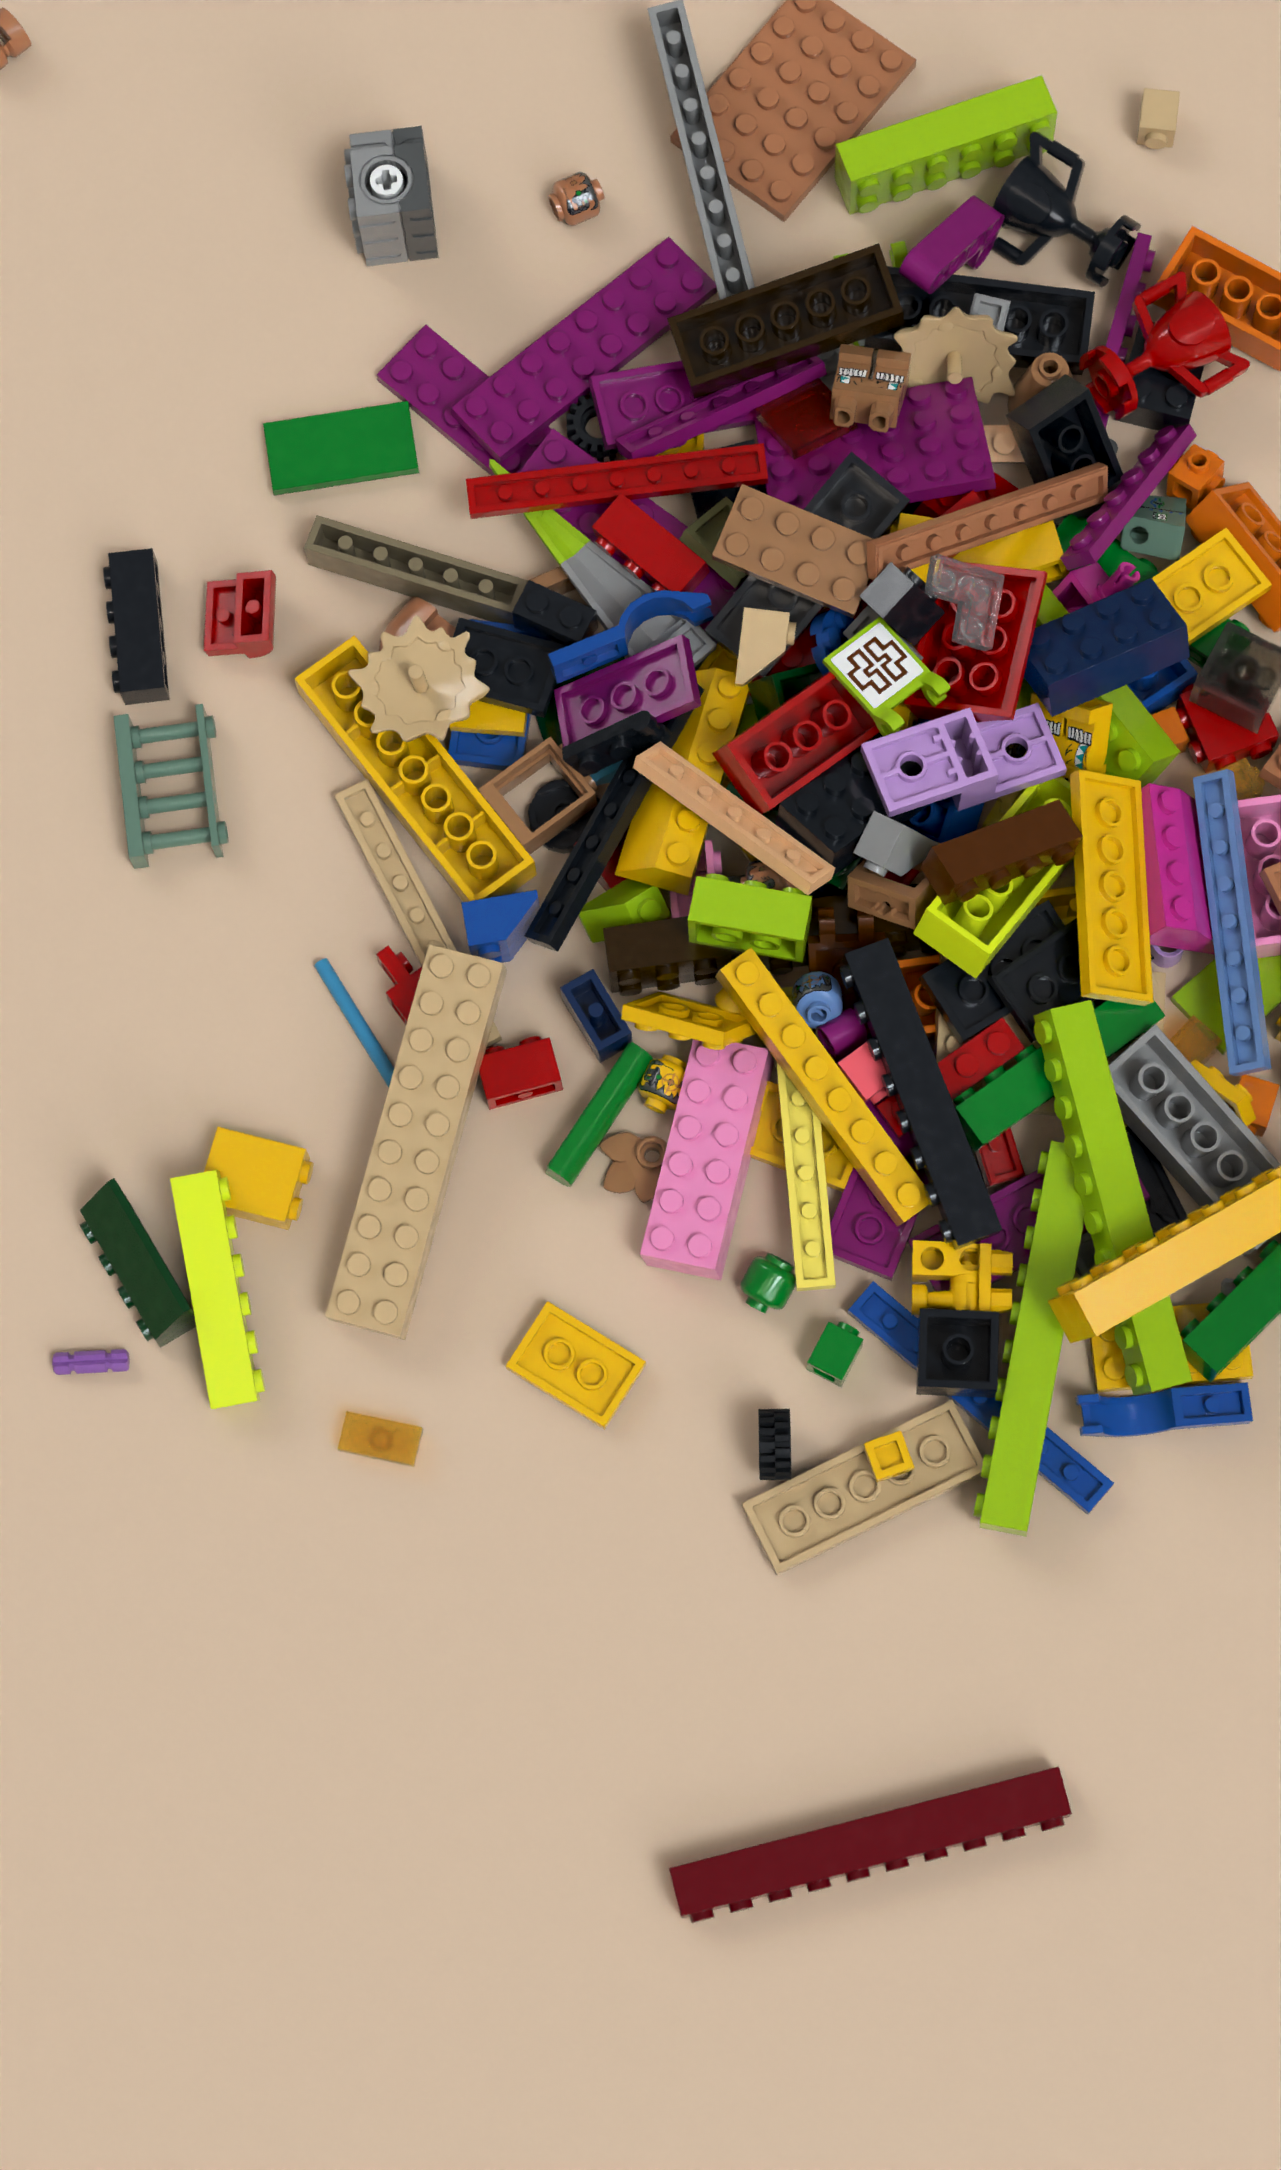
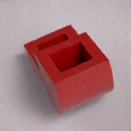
M388 945L379 951L376 956L379 965L395 985L386 991L388 1002L406 1025L422 967L410 975L409 973L414 970L410 962L402 952L395 955Z

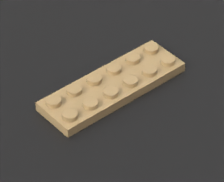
M953 1400L871 1439L874 1440L901 1430L914 1465V1470L876 1482L863 1443L743 1502L742 1507L776 1575L778 1576L981 1475L984 1459Z

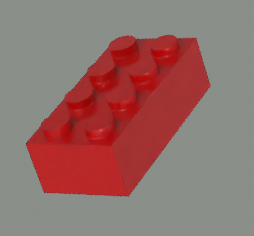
M828 671L712 754L745 803L760 814H763L861 746L862 743L879 733V730L867 711L837 678Z

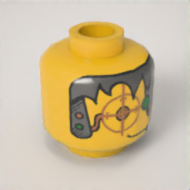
M663 1054L662 1058L652 1059L638 1085V1092L646 1099L644 1106L659 1114H665L667 1109L676 1110L687 1063Z

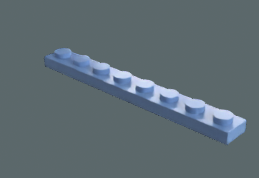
M1225 769L1193 777L1229 1074L1241 1076L1271 1069L1235 776L1233 771Z

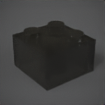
M1227 622L1194 683L1189 701L1257 734L1281 690V647L1233 623Z

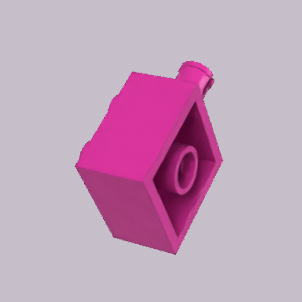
M1097 562L1070 571L1052 593L1066 610L1071 613L1133 586L1134 583L1139 581L1140 573L1135 571L1130 577L1129 574L1136 567L1129 562H1122L1109 577Z

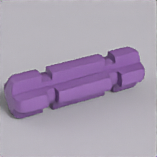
M112 1349L111 1353H107L106 1350L75 1351L74 1355L69 1354V1352H56L53 1354L52 1366L53 1371L57 1375L71 1374V1371H75L76 1374L108 1372V1369H112L113 1372H121L129 1369L130 1358L129 1353L125 1349Z

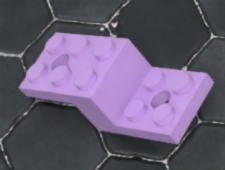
M1039 703L1017 709L1014 720L981 721L978 723L971 708H967L862 743L860 749L888 817L951 796L957 811L1064 776L1067 771ZM1012 743H1018L1024 746L1027 753L1021 758H1014L1007 754L1005 748ZM914 761L921 766L922 771L916 776H908L901 771L900 766L904 762Z

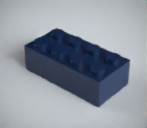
M1150 578L1036 627L1024 678L1053 717L1189 658L1187 625L1153 579Z

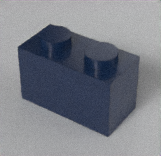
M594 969L560 987L562 1001L600 1063L621 1052L628 1043L633 1042L631 1030L625 1020L621 1019L620 1012Z

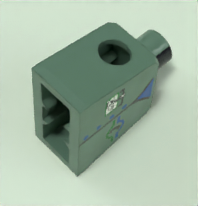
M1149 495L1122 529L1120 548L1178 561L1185 531L1187 499Z

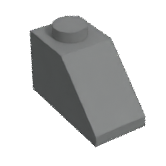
M873 811L853 853L866 859L863 867L883 877L887 870L903 876L925 860L931 847L939 843L904 824Z

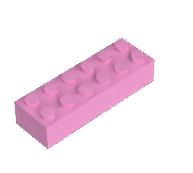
M693 1039L640 1255L647 1266L721 1281L751 1160L750 1151L754 1145L763 1097L774 1065V1060L767 1048L732 1043L725 1046V1049L713 1050L703 1047L702 1041Z

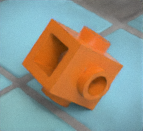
M1193 444L1185 454L1180 456L1168 472L1166 495L1169 497L1186 498V507L1193 510L1213 489L1224 486L1225 478H1223L1225 461L1220 459L1213 451L1205 450Z

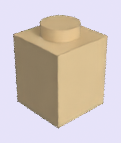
M1144 88L1136 144L1145 145L1151 149L1173 147L1180 98L1179 91Z

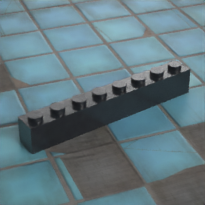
M889 938L845 953L842 959L844 965L839 967L841 978L847 989L853 987L858 1001L853 1003V1007L861 1025L867 1023L872 1037L867 1039L874 1061L881 1059L886 1070V1074L881 1075L883 1086L888 1097L895 1096L900 1110L895 1112L896 1119L902 1133L909 1132L914 1147L909 1148L910 1155L916 1169H923L927 1177L928 1183L923 1185L924 1191L931 1207L937 1205L943 1220L938 1221V1226L946 1244L952 1242L954 1249L957 1250L999 1234L1002 1231L1001 1224Z

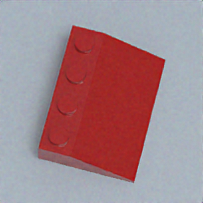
M941 559L937 561L931 588L940 596L935 603L945 611V614L921 638L916 650L924 657L921 661L931 672L944 678L951 688L945 693L947 695L946 699L936 707L928 702L921 688L904 700L903 704L917 718L934 720L971 708L976 722L1014 720L1046 584L1047 572Z

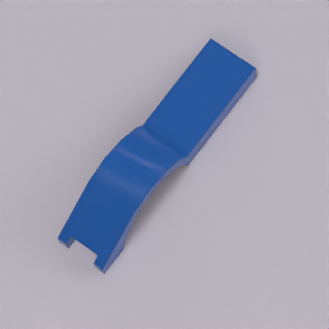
M667 590L642 595L629 604L620 617L619 625L548 654L551 671L557 684L628 655V643L634 630L644 621L653 617L674 615L686 619L694 627L713 620L714 617L710 608H706L712 605L708 594Z
M1248 1382L1170 1388L1156 1393L1129 1397H1104L1099 1394L1077 1395L1075 1397L1076 1405H1081L1084 1426L1079 1428L1080 1436L1132 1437L1176 1429L1249 1424L1253 1421Z

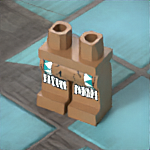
M841 344L837 371L832 387L830 419H834L835 426L849 427L855 422L869 424L868 426L872 431L884 433L888 431L889 427L896 428L909 383L912 354L878 349L873 379H871L874 348Z

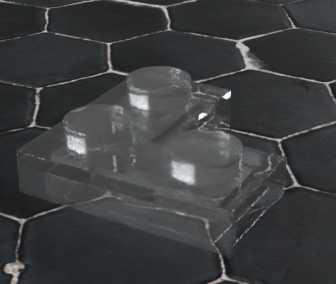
M936 554L930 557L924 594L958 604L951 641L984 652L992 649L1005 575Z

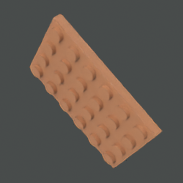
M786 0L706 93L729 184L785 222L835 163L836 144L858 136L916 67V59L831 0ZM676 128L670 135L671 143L682 150Z

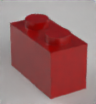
M533 1036L520 1041L519 1046L507 1049L504 1046H495L485 1050L479 1072L490 1110L563 1090L550 1037L542 1039L540 1036Z

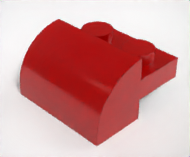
M272 570L236 573V579L207 582L204 652L208 656L245 654L250 659L262 657L272 652L276 599V575Z

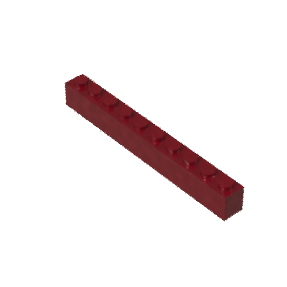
M1058 1766L669 1868L681 1918L690 1917L691 1923H696L714 1918L713 1910L729 1906L730 1913L753 1908L752 1900L768 1896L769 1903L791 1898L793 1897L791 1890L807 1886L808 1893L832 1887L830 1880L846 1876L847 1882L870 1877L869 1869L885 1866L886 1872L909 1867L908 1859L922 1855L925 1862L947 1857V1849L962 1845L964 1852L986 1847L987 1838L1001 1835L1003 1842L1026 1836L1025 1829L1040 1825L1042 1832L1065 1826L1063 1819L1070 1817L1072 1812Z

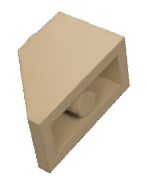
M744 607L735 686L744 687L785 654L786 645H794L796 622H789L790 612Z

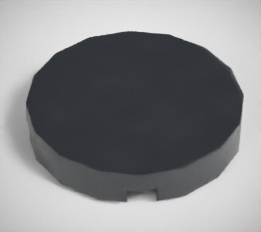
M565 779L553 780L542 786L535 794L528 810L530 830L532 832L580 798ZM596 794L597 804H598V803L600 802V799L598 798V796H597V794ZM596 807L543 846L548 850L558 853H571L574 843L578 841Z

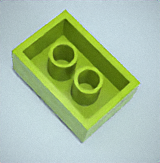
M709 873L706 874V877L696 876L688 915L689 942L745 952L752 947L757 955L803 963L811 923L812 896L805 895L800 889L785 887L782 891L769 889L766 884L759 881L747 880L744 884L730 882L726 876Z

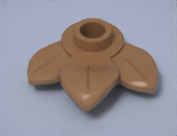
M628 1132L619 1133L605 1139L600 1144V1148L614 1162L606 1173L604 1189L619 1194L635 1189L636 1195L642 1203L654 1199L667 1143L656 1136L640 1139ZM649 1151H656L660 1156L657 1161L648 1162L645 1159V1155Z

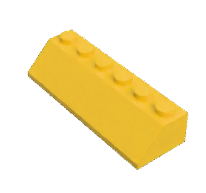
M715 667L695 671L697 683L704 689L700 698L702 706L693 710L672 750L722 785L726 773L712 753L737 736L750 691L748 683L744 687L735 686L736 673ZM652 783L630 823L615 875L688 896L710 824Z

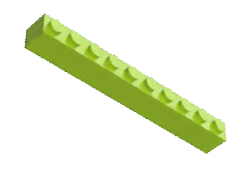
M1091 1000L1052 1008L1033 1017L1035 1021L1034 1034L1042 1047L1045 1058L1044 1072L1052 1085L1055 1096V1113L1061 1120L1064 1130L1065 1151L1073 1164L1075 1172L1074 1185L1083 1202L1085 1210L1084 1223L1087 1231L1092 1236L1095 1248V1265H1098L1105 1260H1112L1123 1255L1122 1251L1142 1240L1144 1242L1154 1237L1093 1004ZM1170 1295L1115 1326V1340L1118 1347L1122 1350L1126 1365L1125 1378L1128 1385L1132 1388L1134 1396L1192 1381Z
M1052 1140L1049 1152L1041 1151L1037 1173L1045 1176L1042 1189L1034 1188L1030 1210L1038 1212L1035 1227L1027 1226L1023 1248L1031 1251L1028 1264L1020 1263L1016 1284L1018 1287H1023L1021 1302L1013 1301L1009 1324L1017 1326L1014 1340L1006 1339L1002 1362L1009 1363L1007 1379L999 1377L995 1401L1002 1402L1000 1417L992 1416L988 1439L995 1440L993 1454L984 1455L981 1478L988 1479L985 1494L977 1493L973 1516L981 1517L980 1528L1027 1537L1064 1331L1048 1301L1059 1295L1056 1290L1057 1287L1074 1279L1085 1215L1081 1196L1077 1193L1074 1185L1075 1172L1071 1158L1067 1155L1063 1142Z

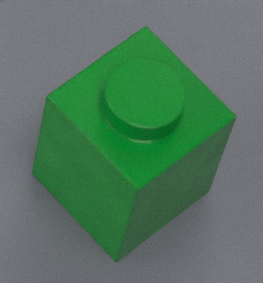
M828 1322L807 1361V1370L842 1387L863 1347V1339L858 1337L860 1332L844 1322H839L838 1325Z

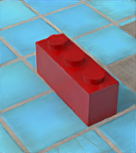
M622 493L618 495L592 525L597 538L595 544L610 557L614 553L620 556L625 561L623 567L638 580L642 576L647 578L654 584L651 587L653 592L660 590L693 592L710 573L706 561Z

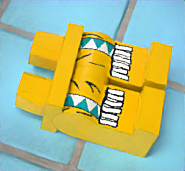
M1031 693L1030 705L1039 703L1066 765V775L1061 777L1068 778V782H1070V773L1078 769L1106 774L1107 764H1104L1107 755L1113 703L1095 698L1052 717L1036 693Z

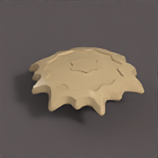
M955 306L944 317L924 315L916 326L901 329L894 334V339L902 348L901 352L912 354L907 388L944 381L958 384L962 381V378L972 377L977 401L989 404L992 395L995 393H1003L1011 397L1015 395L1009 371L1015 365L1016 359L1009 353L1008 347L1017 342L1018 337L1013 333L995 328L993 319L989 315H968Z
M417 615L413 617L407 632L403 636L397 637L387 632H382L380 636L383 646L380 652L368 653V665L365 668L348 671L350 678L362 689L363 699L361 707L375 715V720L370 729L371 733L395 731L404 742H410L423 735H432L438 740H444L450 724L468 719L471 704L485 697L490 691L489 686L475 677L476 660L465 653L470 633L465 631L456 637H450L442 627L435 631H430Z

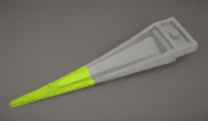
M489 459V466L495 475L509 474L498 462ZM553 509L523 513L590 608L597 610V619L605 630L619 625L621 615L631 602L644 594L653 592L648 584L631 575L623 565L603 552L595 543ZM662 615L644 621L634 630L628 643V655L624 657L626 659L683 634L690 639L695 667L716 650L717 644L700 626L694 627L686 619L674 615Z

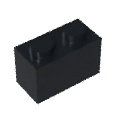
M892 562L885 567L860 595L876 613L913 646L945 614V611L935 603L940 596L908 566L902 572Z
M530 580L527 582L512 611L514 628L533 637L566 646L593 636L598 628L597 610Z

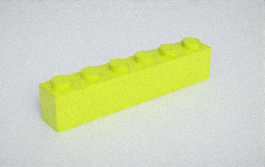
M218 1170L170 1178L210 1408L216 1409L260 1401L259 1393L265 1392V1383L262 1369H255L252 1354L258 1353V1343L255 1330L248 1331L245 1316L252 1315L248 1292L241 1293L239 1277H244L245 1271L241 1253L234 1254L232 1239L238 1238V1231L234 1215L228 1216L225 1201L231 1200L228 1178H221L220 1171Z

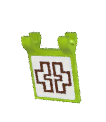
M881 616L822 661L827 669L873 718L882 736L901 731L900 728L905 724V721L892 709L921 688L928 702L936 707L946 699L947 695L945 693L951 688L944 678L931 672Z

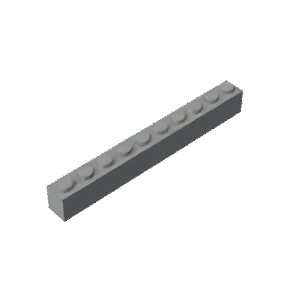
M677 0L647 9L719 299L721 300L752 289L755 286L683 0Z

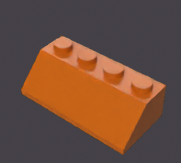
M1249 482L1213 489L1186 516V523L1190 526L1193 537L1201 544L1225 528L1230 531L1272 584L1271 589L1251 604L1259 613L1260 621L1267 628L1272 629L1274 633L1281 631V521Z

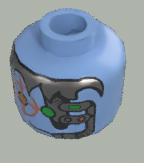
M822 971L809 972L802 975L795 982L792 989V1003L810 1028L816 1029L818 1026L841 1015L843 1011L842 991L837 979L832 975Z

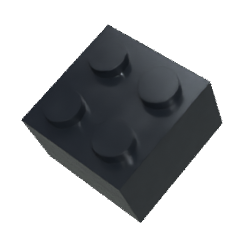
M920 1308L918 1318L916 1395L995 1398L998 1382L999 1312Z

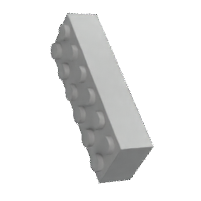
M1156 1024L1109 1064L1123 1121L1200 1207L1220 1200L1219 1196L1235 1187H1242L1252 1182L1251 1178L1265 1170L1274 1169L1281 1165ZM1266 1241L1244 1252L1243 1256L1254 1252Z

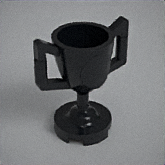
M1032 132L1030 134V156L1025 157L1007 178L994 202L993 208L1005 215L1001 228L1007 226L1013 230L1037 236L1038 238L1023 252L1006 240L998 237L993 244L992 250L1014 264L1026 265L1054 237L1073 234L1090 246L1091 262L1086 272V278L1102 288L1109 282V279L1104 277L1103 274L1109 267L1116 270L1121 268L1136 241L1129 233L1134 230L1138 231L1141 228V224L1127 215H1123L1111 228H1105L1101 232H1096L1081 223L1077 218L1074 202L1085 167L1084 160L1079 158L1080 155L1056 140L1052 141L1039 132ZM1042 148L1047 150L1048 154L1072 168L1066 189L1042 165Z

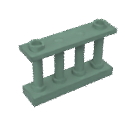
M203 704L195 705L197 721L152 728L140 729L139 726H133L129 714L113 716L128 854L134 869L149 867L148 854H154L156 849L211 842L216 858L224 857L222 844L229 842L226 822L219 821L210 738H216V728L213 715L207 716ZM199 736L200 757L149 764L137 761L136 749L142 748V744ZM203 771L205 792L154 799L141 796L140 784L146 783V779ZM207 807L209 827L154 835L151 834V831L145 832L144 819L150 818V814Z

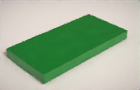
M408 401L263 423L274 496L419 473Z

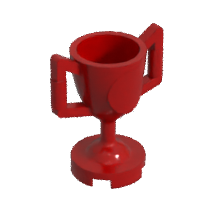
M1182 271L1139 293L1132 303L1134 313L1145 338L1144 351L1141 356L1124 364L1119 356L1110 348L1100 345L1084 353L1079 363L1080 370L1088 367L1092 382L1085 386L1090 389L1095 404L1104 414L1114 410L1116 412V420L1122 419L1137 409L1138 393L1133 377L1147 368L1152 367L1162 372H1169L1197 397L1202 398L1229 384L1236 377L1245 373L1250 366V362L1247 359L1230 352L1232 345L1229 328L1223 315L1212 300L1198 291H1191L1187 294L1186 274ZM1174 289L1175 304L1153 325L1147 306L1169 294ZM1214 361L1229 367L1203 382L1188 371Z

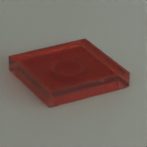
M819 378L755 409L758 421L794 460L858 428L855 422L849 427L835 426L834 419H830L832 391Z

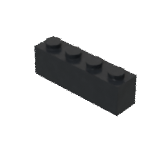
M153 548L108 553L109 567H103L106 589H111L112 601L106 602V610L109 624L114 623L115 636H109L111 657L117 658L118 670L112 671L114 692L121 693L125 705L170 700L158 562Z

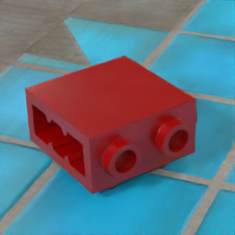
M1250 668L1238 672L1237 669L1226 671L1217 677V681L1203 685L1202 682L1194 683L1184 688L1182 694L1179 695L1176 711L1191 740L1188 743L1189 751L1193 761L1196 764L1201 763L1205 773L1215 769L1216 771L1230 770L1238 764L1237 761L1250 756L1253 760L1260 759L1273 751L1272 748L1276 745L1279 733Z

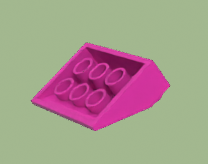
M1149 783L1141 788L1150 944L1215 955L1196 800L1181 789Z

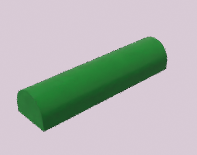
M633 1042L628 1043L548 1164L546 1175L567 1187L573 1185L639 1085L649 1062L654 1059L648 1052Z

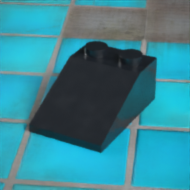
M1140 325L1129 362L1141 356L1144 351L1145 338ZM1204 366L1188 371L1201 380ZM1152 367L1133 377L1138 393L1137 409L1116 421L1157 431L1169 425H1173L1176 428L1189 424L1196 395L1169 372H1162Z

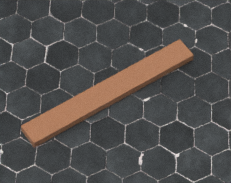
M1098 462L867 541L868 578L874 580L890 562L903 572L907 566L913 569L1103 503L1105 496L1108 494V465Z

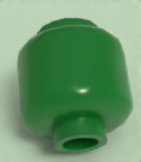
M767 1253L766 1257H755L740 1283L741 1290L748 1295L746 1303L763 1313H766L769 1307L776 1310L783 1309L796 1287L795 1274L793 1273L794 1266L771 1253Z

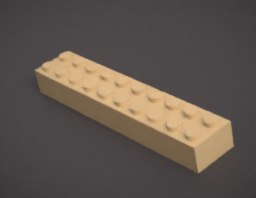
M431 944L428 945L325 1317L331 1321L402 1340L406 1339L507 974V969L501 962Z

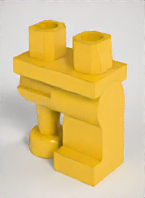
M913 1240L912 1282L950 1280V1291L928 1292L927 1285L912 1284L911 1315H919L920 1308L999 1312V1314L1011 1312L1012 1289L991 1288V1275L1012 1276L1013 1253L991 1250V1243H973L955 1250L952 1242L946 1244L941 1241Z

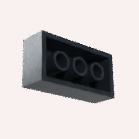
M879 732V733H877L875 736H873L872 738H870L868 741H871V740H874V739H877V738H880V737H883V736H882L881 733ZM861 746L780 803L775 822L778 827L835 867L833 876L860 857L853 852L873 811L887 816L861 753ZM914 761L904 762L900 766L901 771L908 776H916L922 771L921 766ZM928 805L889 818L904 824Z

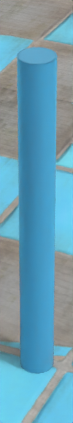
M321 959L314 965L315 969L389 1087L394 1066L328 959Z

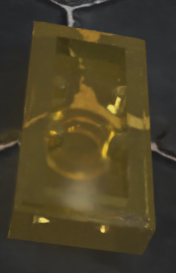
M346 1411L338 1451L415 1467L424 1429L419 1426Z

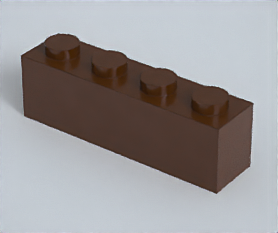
M1058 799L932 846L921 866V870L944 905L957 900L966 902L985 889L992 888V890H997L1004 887L1014 878L1022 875L1024 878H1028L1037 874L1043 867L1055 864L1060 866L1067 863L1074 857L1075 849L1083 835Z

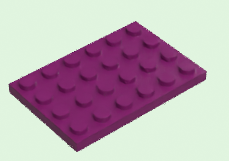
M972 377L962 378V381L958 384L944 381L907 388L898 416L896 428L889 427L886 433L872 431L868 426L869 424L855 422L849 427L835 426L834 419H830L831 401L774 410L754 416L758 444L764 443L768 472V484H765L767 495L801 509L807 506L851 451L910 499L909 503L966 494L972 490L978 492L996 489L995 475Z

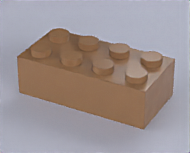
M742 484L716 544L712 559L850 618H854L862 599L860 595L866 589L870 580L867 574V541L873 540V538Z

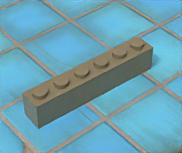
M316 515L304 547L308 564L407 596L419 597L427 602L491 622L514 624L512 611L527 584V580L318 515Z

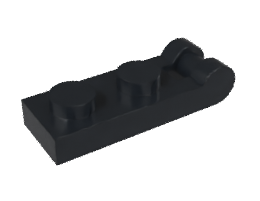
M640 711L563 747V761L586 777L614 763L628 759L632 755L660 741L668 745L672 738V732L663 723H657L656 718L648 711Z

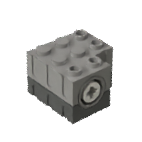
M422 126L393 129V132L391 130L349 134L351 148L344 149L346 163L344 170L346 185L349 191V214L356 240L357 254L364 253L367 266L408 262V259L416 261L439 258Z

